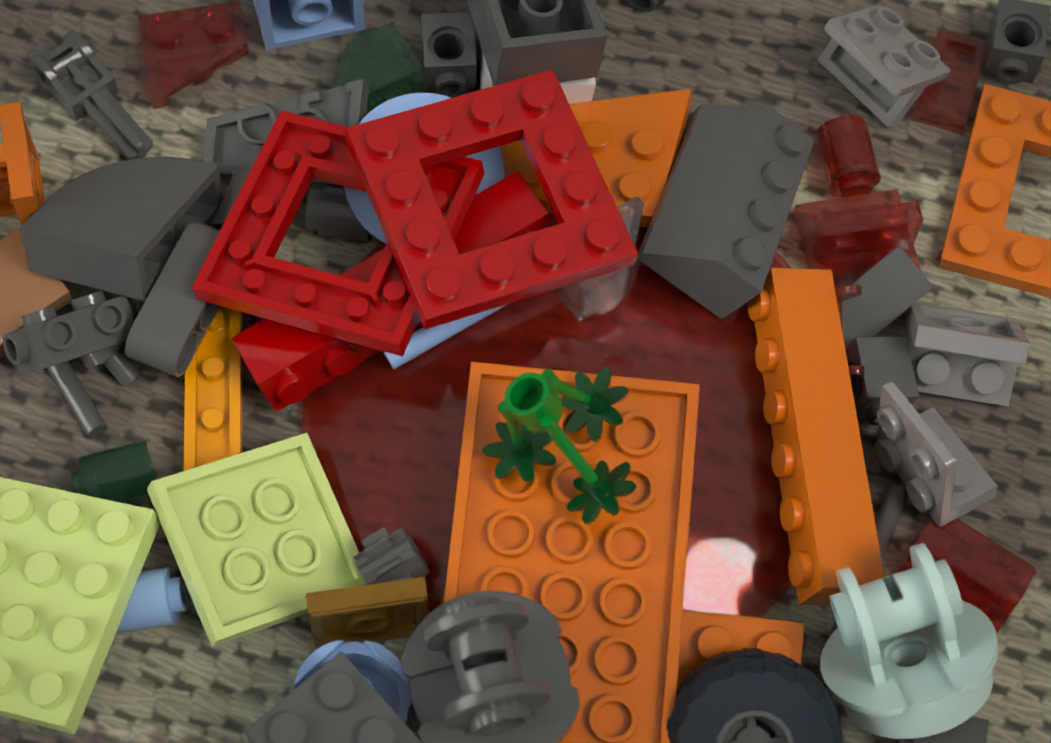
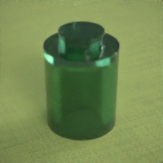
M146 439L80 456V468L71 470L75 493L120 503L149 497L147 488L151 481L157 480Z

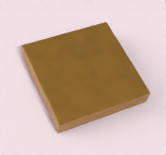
M425 577L306 593L307 609L315 648H320L325 644L344 640V642H363V640L378 642L411 637L417 626L428 616V596Z

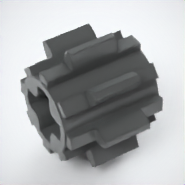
M384 526L361 540L365 550L354 556L355 564L367 585L423 577L430 572L420 550L403 527L389 534Z

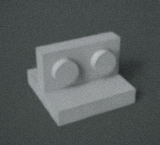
M915 302L907 310L905 323L909 331L907 342L918 392L1009 407L1017 365H1026L1030 342L1017 319Z

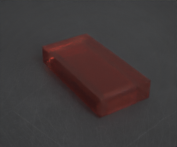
M941 29L938 30L933 47L939 52L940 60L951 71L944 80L926 86L919 96L913 121L963 135L988 42Z

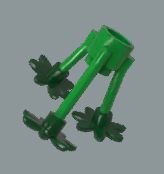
M608 367L601 369L594 383L584 373L577 372L575 375L576 387L560 380L551 369H545L541 374L531 372L516 377L508 385L504 401H501L498 405V411L507 421V424L497 422L495 426L497 434L503 442L485 445L482 449L483 454L487 457L501 458L494 471L495 477L502 479L508 476L517 466L523 481L531 483L534 478L533 462L542 466H553L556 464L555 456L543 448L554 441L581 475V477L573 481V485L582 493L568 502L567 510L571 512L583 510L582 520L585 524L592 523L598 517L602 508L612 516L617 515L620 508L616 497L628 496L637 488L633 481L625 480L631 470V465L629 462H624L610 472L606 461L601 460L597 463L595 470H593L558 423L562 416V407L576 411L570 418L566 431L575 433L587 425L589 438L597 442L602 436L603 420L617 426L623 424L622 415L611 405L622 401L628 395V388L624 386L609 388L612 372Z

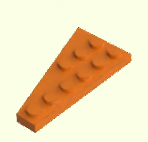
M692 89L570 103L569 105L624 224L648 228L680 150L692 105ZM521 141L500 146L504 161V178L518 170L547 212L553 214Z

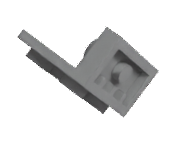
M892 381L881 386L880 408L877 411L878 436L877 442H875V451L884 468L889 472L895 471L906 484L908 496L920 512L927 511L940 528L996 498L998 485L934 407L919 414Z

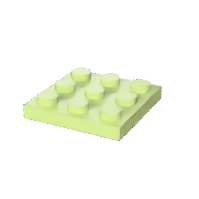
M308 433L151 481L147 488L149 497L211 647L307 614L306 593L367 585L355 564L354 556L359 554L358 548Z

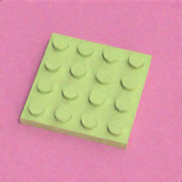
M0 477V716L75 735L160 526L159 518L154 510Z

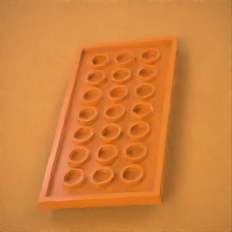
M471 362L444 603L469 593L504 591L527 597L539 603L556 616L562 630L558 639L568 660L571 685L578 689L580 704L570 730L560 743H670L666 728L668 718H670L676 703L700 384L612 376L609 388L624 386L629 390L628 395L622 401L611 405L622 415L623 424L617 426L603 420L602 436L597 442L589 438L587 425L575 433L567 432L566 426L576 411L562 407V416L558 425L591 468L595 470L597 463L603 460L606 461L611 472L620 464L629 462L631 470L625 480L633 481L637 486L635 491L628 496L616 497L620 508L617 515L612 516L602 508L600 514L592 523L585 524L582 520L583 510L571 512L566 508L568 502L582 493L573 485V481L581 477V475L554 441L543 448L555 456L556 464L553 466H542L533 462L534 478L531 483L523 481L517 466L508 476L497 479L494 471L501 458L487 457L482 452L485 445L503 442L498 436L495 426L497 422L507 424L504 416L498 411V405L501 401H504L508 385L516 377L524 373L534 372L541 374L545 369ZM552 370L560 380L576 387L575 375L577 372ZM584 373L594 383L598 374Z

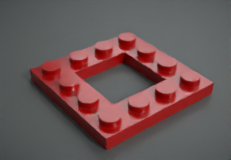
M553 69L346 128V143L424 330L623 269L636 263L638 252ZM521 141L558 225L459 254L423 169Z
M281 110L191 287L195 297L201 301L403 357L420 318L388 241L368 283L274 258L313 178L367 192L345 140L346 126ZM461 157L423 169L454 241L485 174L482 161L469 157Z

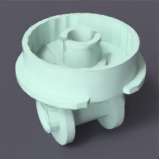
M924 543L910 547L913 568L858 585L849 567L837 570L836 575L840 593L829 597L838 628L827 640L821 654L820 668L824 684L829 693L843 705L846 715L855 725L881 737L913 739L932 736L950 730L965 722L980 710L990 696L993 687L992 670L996 664L999 652L996 630L990 619L981 610L961 600L955 578L948 563L944 559L935 562Z

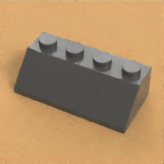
M701 104L694 112L639 249L637 259L720 319H724L762 292L815 140L774 109Z

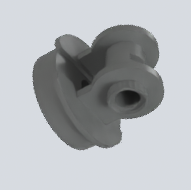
M479 591L465 594L444 603L431 612L412 633L401 657L403 674L411 678V696L415 712L421 724L417 731L421 742L560 743L570 730L580 704L578 689L571 685L568 660L558 639L562 630L556 616L539 603L527 597L504 591Z

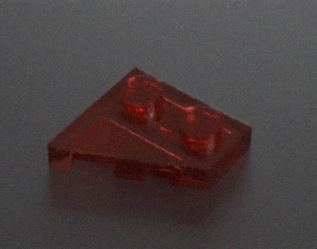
M240 0L138 16L153 109L163 108L169 104L168 97L190 83H193L196 87L212 77L218 68L229 66L249 53Z

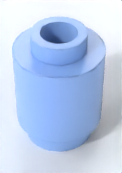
M170 567L141 571L119 624V631L123 633L178 624L180 612L187 611L188 593L183 577H175Z

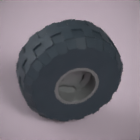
M743 648V650L732 652L725 651L710 657L708 661L697 668L694 667L683 678L676 691V703L670 718H668L666 727L670 743H842L843 739L838 712L822 683L808 669L793 659L778 652L762 651L760 648Z

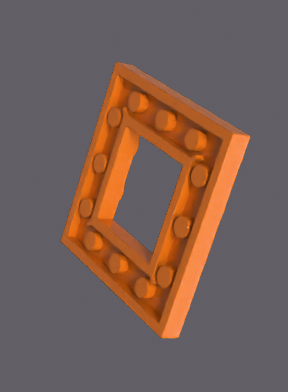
M984 84L938 268L1051 298V240L1004 228L1022 149L1051 157V101Z

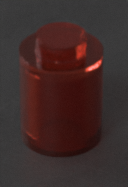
M847 115L823 123L816 131V138L829 191L836 196H842L845 200H858L868 196L880 182L881 175L867 121L860 116Z

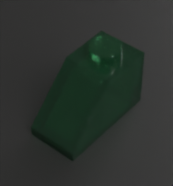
M393 21L379 28L365 29L353 40L346 43L330 89L341 87L345 83L360 79L370 81L366 115L380 104L392 98L411 93H424L423 67Z

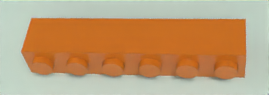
M770 268L762 292L747 302V309L750 319L755 322L758 341L755 361L758 370L763 373L766 392L763 412L766 422L771 424L774 443L771 463L775 476L779 477L782 494L780 521L783 529L787 531L791 556L788 564V573L792 585L796 587L799 605H831L829 597L840 593L836 575L837 570L849 567L858 585L885 577L832 270Z

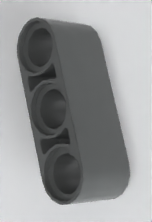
M192 220L187 225L129 331L125 346V355L176 377L182 376L187 370L220 308L219 305L196 299L191 288L220 229L197 220Z

